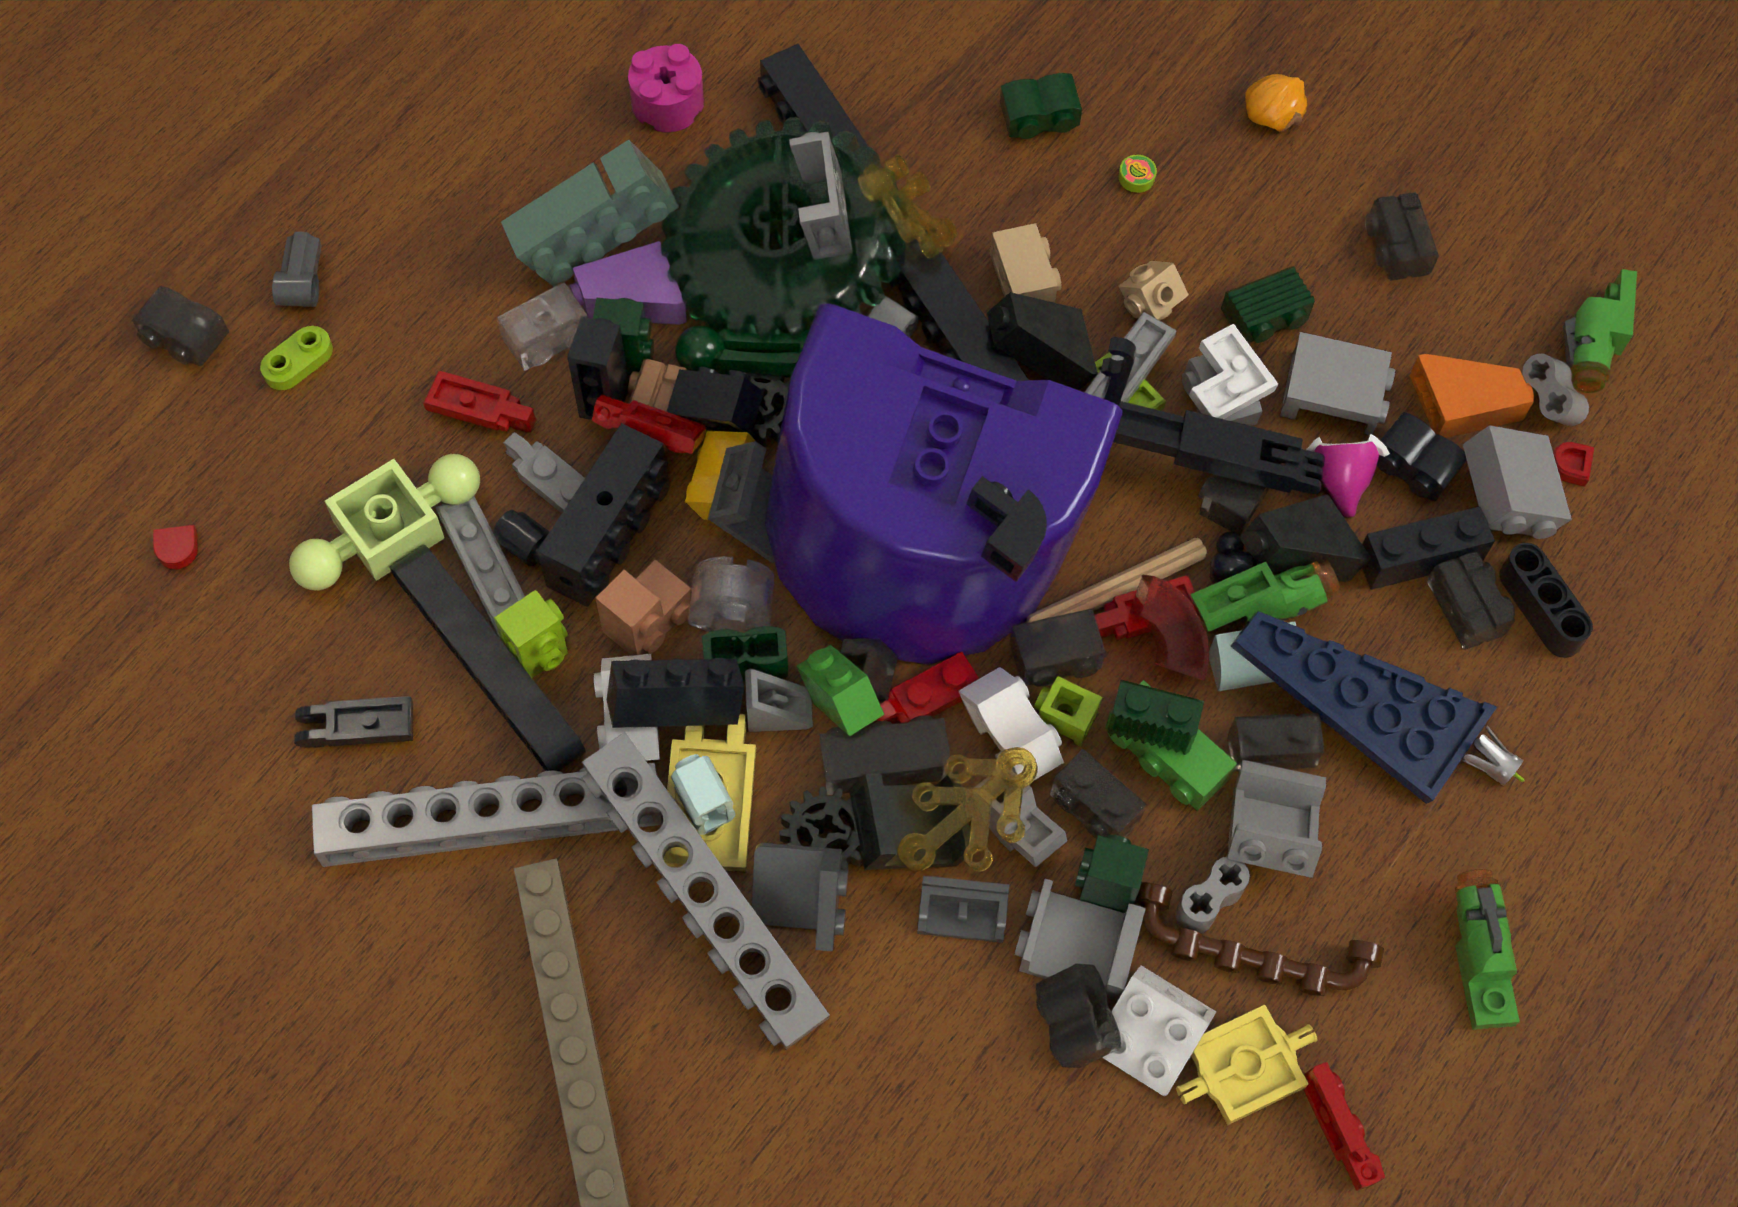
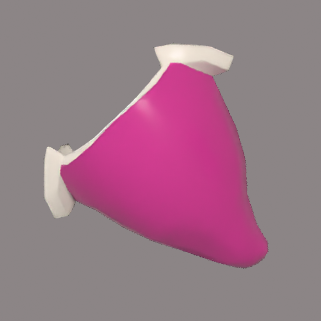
M1370 434L1368 441L1343 444L1322 443L1320 437H1318L1306 449L1320 453L1325 457L1321 482L1342 516L1347 518L1355 516L1361 495L1370 485L1374 476L1379 455L1385 457L1390 454L1387 447L1372 434Z

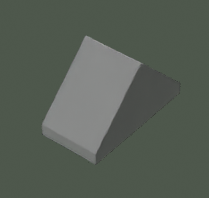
M754 669L745 671L748 732L802 730L813 727L812 702L806 687Z

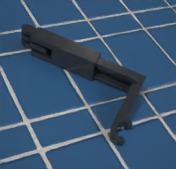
M1113 337L1110 339L1108 351L1112 355L1124 358L1123 360H1114L1110 357L1103 359L1101 373L1109 378L1100 398L1113 402L1122 409V417L1113 441L1114 443L1174 457V465L1290 493L1291 490L1308 494H1318L1320 492V480L1323 475L1322 467L1324 466L1325 457L1320 453L1302 449V438L1186 410L1183 417L1121 401L1134 365L1136 346L1125 338ZM1260 458L1268 459V462H1267V461H1263V460H1259V459H1260ZM1276 461V462L1284 463L1285 465H1280V464H1276V463H1273V462Z

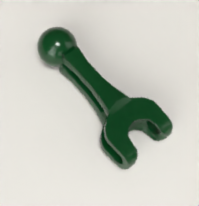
M693 326L686 329L679 336L676 342L675 354L680 366L690 371H696L697 367H706L714 371L716 370L719 374H728L730 370H735L743 373L772 374L791 378L809 330L783 334H755L722 329L717 333L707 326Z

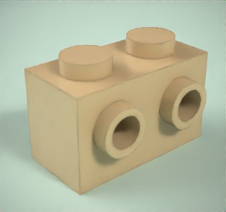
M1036 223L992 232L990 256L1004 297L1012 292L1055 303L1057 291L1061 290V278L1058 269L1051 268L1049 262V243L1046 237L1040 236Z

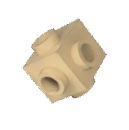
M1150 261L1147 264L1140 265L1130 272V277L1119 285L1125 298L1124 305L1134 318H1139L1145 312L1160 321L1168 317L1172 313V308L1189 295L1174 263Z

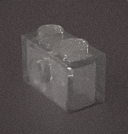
M565 282L498 316L497 320L502 339L525 371L533 366L545 364L552 356L570 348L581 316L588 318V315Z

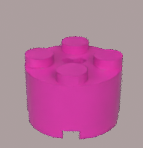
M683 44L656 46L645 51L636 52L633 55L628 72L632 110L637 120L642 124L646 122L654 126V130L660 132H675L689 127L694 122V117L699 111L702 112L704 94L700 64L690 53L688 47Z

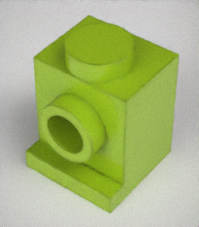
M1057 676L1051 689L1046 686L1043 687L1036 700L1034 709L1039 711L1040 718L1046 724H1051L1058 733L1074 740V744L1081 747L1099 712L1103 697ZM1060 710H1067L1068 712H1070L1071 716L1061 712Z

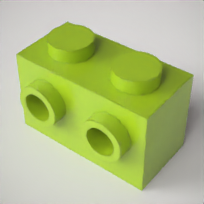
M536 590L494 617L501 640L531 678L543 670L550 671L556 668L563 661L564 656L568 654L565 642L568 633L561 623L564 616L551 598L544 601Z

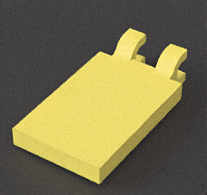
M739 714L738 725H728L727 740L704 739L705 725L686 726L685 740L672 739L667 791L692 825L693 823L674 788L675 784L671 778L676 770L675 765L682 759L694 754H698L699 757L708 756L734 803L733 809L736 815L732 821L705 835H700L722 867L727 871L746 872L756 745L744 744L747 726L745 714ZM673 847L666 852L664 862L670 867H681L687 862L689 854L681 847Z

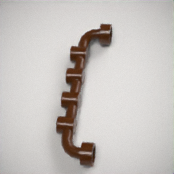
M1141 882L1135 899L1137 903L1146 908L1143 917L1146 929L1154 938L1173 945L1171 953L1173 956L1187 961H1197L1198 953L1214 956V967L1226 972L1239 973L1241 964L1257 968L1256 978L1263 982L1280 985L1282 984L1283 977L1286 976L1301 980L1299 985L1301 992L1314 996H1325L1326 988L1347 991L1360 986L1367 979L1371 968L1381 967L1384 948L1371 942L1351 940L1346 959L1354 963L1349 972L1338 973L1330 971L1329 968L1322 965L1297 962L1275 952H1261L1246 948L1235 941L1217 940L1203 936L1201 933L1191 929H1177L1165 925L1159 917V910L1169 909L1173 893L1171 889L1165 886Z

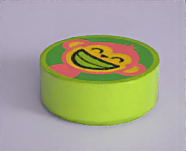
M1131 155L1125 158L1120 165L1119 182L1128 191L1135 193L1145 192L1154 185L1157 168L1150 158L1144 155Z

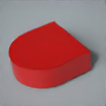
M1564 442L1555 448L1553 454L1561 481L1586 486L1590 478L1594 447L1575 442Z
M194 525L153 530L154 553L160 563L169 569H181L194 561L198 552L197 529Z

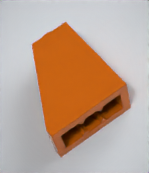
M1422 354L1418 355L1410 373V378L1431 429L1435 434L1445 438L1480 431L1489 425L1498 427L1523 421L1534 402L1533 389L1529 383L1525 382L1519 368Z

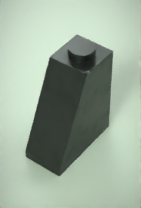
M1010 292L987 312L994 346L1047 380L1080 390L1098 375L1082 309Z
M1328 494L1258 514L1239 537L1257 565L1267 562L1273 572L1282 573L1293 567L1312 564L1314 575L1318 574L1319 578L1347 582L1352 580L1371 559V556Z

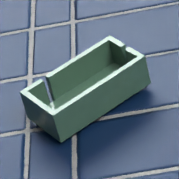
M627 140L600 158L616 191L614 194H610L597 165L593 162L501 221L516 257L531 270H536V273L553 287L558 283L569 280L574 274L573 267L602 259L607 252L622 243L632 240L637 233L653 223L664 220L669 213L679 208L662 171L630 140Z

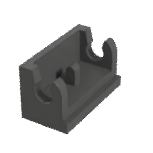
M923 876L917 934L1003 943L1007 919L1009 884Z

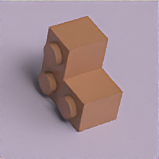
M654 560L636 579L623 570L595 598L603 633L631 656L643 655L647 652L649 654L654 653L662 645L665 634L675 624L679 626L684 623L692 613L694 606L692 589L657 560Z

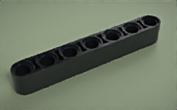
M423 544L389 567L401 588L545 771H560L586 753L585 747L573 729L426 545Z

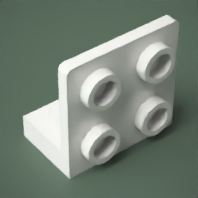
M1140 966L1131 977L1092 1044L1091 1050L1159 1094L1166 1096L1212 1021L1216 1011L1145 967Z

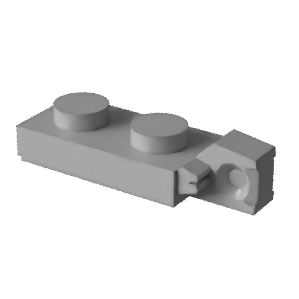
M514 432L503 442L507 449L506 454L515 460L512 463V468L518 473L521 481L562 514L585 477L547 446H543L538 441L531 446L528 441Z

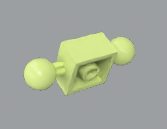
M448 454L442 456L432 465L429 471L428 482L416 489L396 460L392 459L325 500L332 520L342 535L330 542L323 539H309L300 543L293 550L289 560V569L293 579L303 588L314 591L324 590L332 586L339 579L343 562L357 554L376 581L391 572L389 568L391 565L423 544L430 548L445 538L438 517L431 507L439 502L459 505L472 499L480 485L478 468L472 460L463 455Z

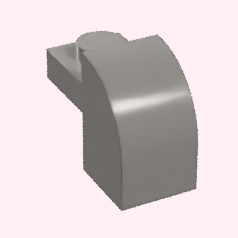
M1005 764L972 789L981 816L998 840L1010 852L1015 848L1035 867L1067 842L1065 831L1037 808L1032 787Z

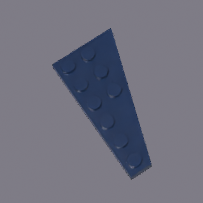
M1259 611L1250 618L1230 645L1426 804L1433 801L1497 708V706L1487 702L1478 703L1463 697L1462 692L1452 688L1443 689L1428 683L1422 676L1367 654L1361 656L1343 649L1344 645L1332 640L1326 642L1308 635L1302 628Z

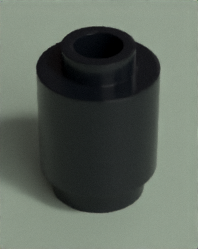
M509 510L500 517L494 527L493 534L498 538V543L528 566H534L537 563L540 564L537 550L550 531L524 512L517 513L515 510Z

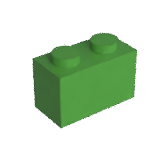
M832 645L814 651L808 659L796 666L813 704L848 736L853 735L884 715L868 676Z

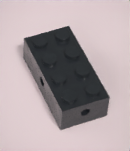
M621 423L537 550L546 587L589 607L594 597L598 596L608 586L610 572L616 564L620 565L624 562L629 553L630 541L636 532L641 533L645 529L650 519L651 508L656 501L661 502L665 498L670 488L664 443Z

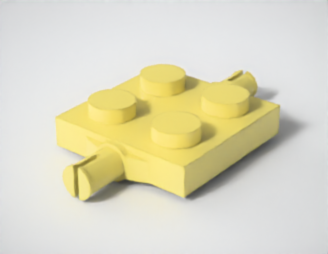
M1266 1005L1256 1008L1203 1034L1191 1054L1197 1066L1198 1077L1181 1086H1177L1178 1096L1182 1095L1180 1100L1183 1104H1187V1102L1207 1093L1216 1102L1227 1125H1230L1307 1087L1308 1082L1297 1062L1296 1050L1317 1042L1316 1033H1311L1313 1028L1310 1024H1307L1287 1035L1276 1025Z

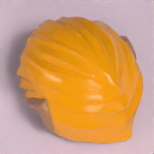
M1282 74L1262 76L1245 92L1248 118L1253 123L1268 126L1279 132L1286 131L1292 125H1299L1306 112L1307 98L1304 91V82L1298 77H1288Z

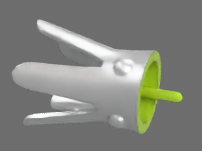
M1487 725V732L1497 744L1486 735H1481L1480 738L1475 739L1474 745L1492 763L1472 754L1465 755L1461 760L1487 772V775L1502 786L1512 776L1524 782V778L1516 773L1524 760L1509 752Z

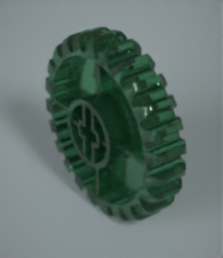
M789 117L784 122L782 131H774L772 123L767 119L758 122L755 136L748 138L746 133L739 128L731 131L729 134L731 146L725 150L718 144L711 143L704 149L709 162L705 167L693 163L685 168L683 173L690 187L678 186L672 189L679 208L670 212L662 220L661 228L667 239L661 244V255L667 257L670 265L667 271L669 281L677 282L688 314L696 321L704 320L706 326L712 328L717 333L722 329H728L736 335L740 333L759 334L762 341H769L774 334L790 333L794 339L802 337L805 330H810L817 309L821 304H832L862 314L859 307L862 302L871 306H877L885 299L880 281L891 282L896 280L900 271L896 257L905 252L907 240L902 228L906 221V214L902 200L898 196V189L893 174L888 169L882 168L879 154L871 147H859L857 137L853 133L846 130L839 132L833 137L829 123L821 120L813 123L808 132H804L799 117ZM810 132H828L842 173L852 253L814 260L800 224L798 208L829 203L827 181L808 184L802 180L789 139L798 138Z

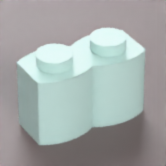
M694 754L679 761L675 765L676 770L671 778L675 784L674 788L699 835H705L732 821L736 815L733 809L734 803L708 756L699 757L698 754Z

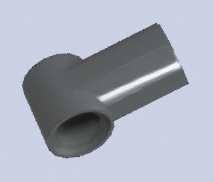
M294 232L292 236L287 237L281 271H276L273 277L272 293L275 305L317 306L319 299L317 271L322 248L319 238L310 235L308 232Z

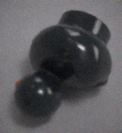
M1225 532L1217 539L1216 549L1218 554L1214 555L1211 560L1209 576L1214 584L1257 566L1252 555L1244 551L1246 547L1239 538L1240 536L1235 532Z

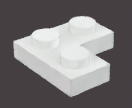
M1234 324L1201 341L1199 349L1217 373L1216 376L1193 387L1189 394V397L1202 414L1225 419L1276 390L1278 386L1277 381Z

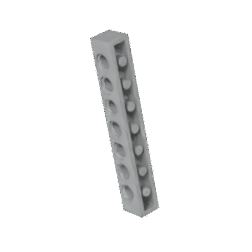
M625 732L582 761L587 771V774L581 777L596 799L603 794L612 806L606 813L619 832L622 833L627 829L637 841L631 847L645 868L651 864L655 866L662 876L656 883L670 903L678 899L688 913L681 918L697 939L701 935L706 937L713 947L707 953L721 974L729 970L736 979L738 985L733 988V991L745 1008L749 1010L755 1006L764 1018L759 1027L770 1043L776 1046L781 1042L787 1050L829 1019L830 1014ZM624 778H630L638 783L637 791L632 796L626 798L616 795L614 793L616 784ZM653 812L661 815L663 824L657 831L649 833L640 829L639 822L645 814ZM673 847H681L689 854L687 862L678 868L670 867L664 862L666 852ZM698 882H707L714 888L712 898L705 903L694 902L689 897L691 887ZM723 917H732L740 925L738 933L730 939L720 938L714 931L716 922ZM757 952L762 955L766 962L764 969L755 975L743 972L740 968V960L745 954ZM779 987L789 992L791 1003L785 1010L774 1011L767 1006L765 998L767 993L773 988Z
M648 763L657 775L655 763ZM584 767L580 769V772L563 774L560 771L551 770L541 772L537 777L520 779L517 776H503L497 778L493 783L478 784L474 781H461L455 783L452 788L444 789L420 786L411 789L410 793L395 795L390 792L379 791L369 794L367 798L350 800L347 797H332L326 799L324 803L312 805L314 854L322 867L615 831L618 829L606 813L612 808L603 794L596 799L581 777L587 774ZM624 778L616 784L615 789L626 791L627 793L624 798L630 797L637 791L638 783L633 779ZM579 794L584 796L583 801L576 806L571 807L563 804L564 800L570 795ZM536 799L542 802L539 808L534 811L526 812L521 810L522 805L528 800ZM491 804L499 806L494 815L490 817L479 816V812L483 807ZM445 810L456 811L455 816L450 821H436L437 816ZM653 812L647 813L641 818L639 827L662 825V816ZM403 815L413 816L412 821L407 826L402 828L393 827L399 817ZM362 820L370 821L369 826L363 832H351L355 823Z

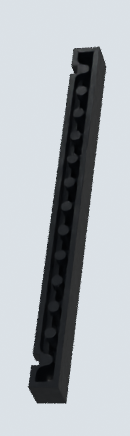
M796 44L760 60L761 76L757 79L759 88L765 98L770 97L772 99L780 121L783 124L788 123L792 129L793 138L801 137L810 132L829 133L842 173L848 221L853 230L856 232L860 231L865 238L866 248L873 259L878 258L884 266V273L889 284L892 287L897 286L902 293L906 309L918 316L927 341L930 344L935 343L942 355L1016 381L1028 380L1015 359L994 346L989 321L800 45Z

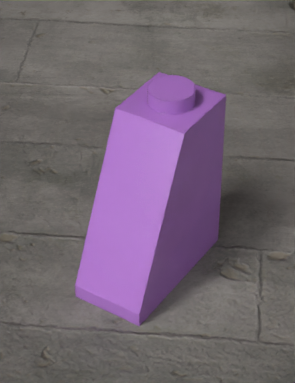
M660 241L573 267L575 283L569 285L576 307L583 305L587 318L593 319L597 297L608 299L629 298L636 302L644 303L645 318H651L652 323L677 325L687 323L685 301Z

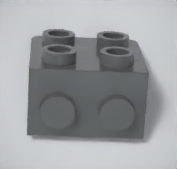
M774 843L758 844L754 852L752 908L764 925L817 929L815 950L833 951L836 935L844 936L846 909H838L839 896H846L848 886V870L841 869L842 849Z

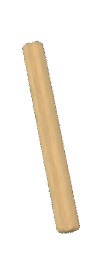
M1193 538L1028 615L1026 625L1034 637L1044 635L1103 607L1105 604L1112 602L1115 596L1142 589L1204 560L1207 554L1206 547L1199 538Z

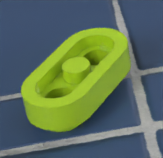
M318 326L303 327L270 351L262 359L260 365L261 373L267 385L276 390L290 389L327 362L333 352V346L328 333ZM315 340L313 344L306 345L307 342ZM285 363L283 367L275 368L278 364Z

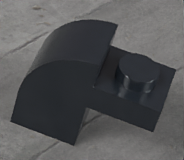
M982 476L972 488L966 505L998 528L987 540L981 557L1017 582L1034 560L1043 542L1047 528L1046 514L1039 499L1029 489L1017 502L1004 485L995 481L991 483Z

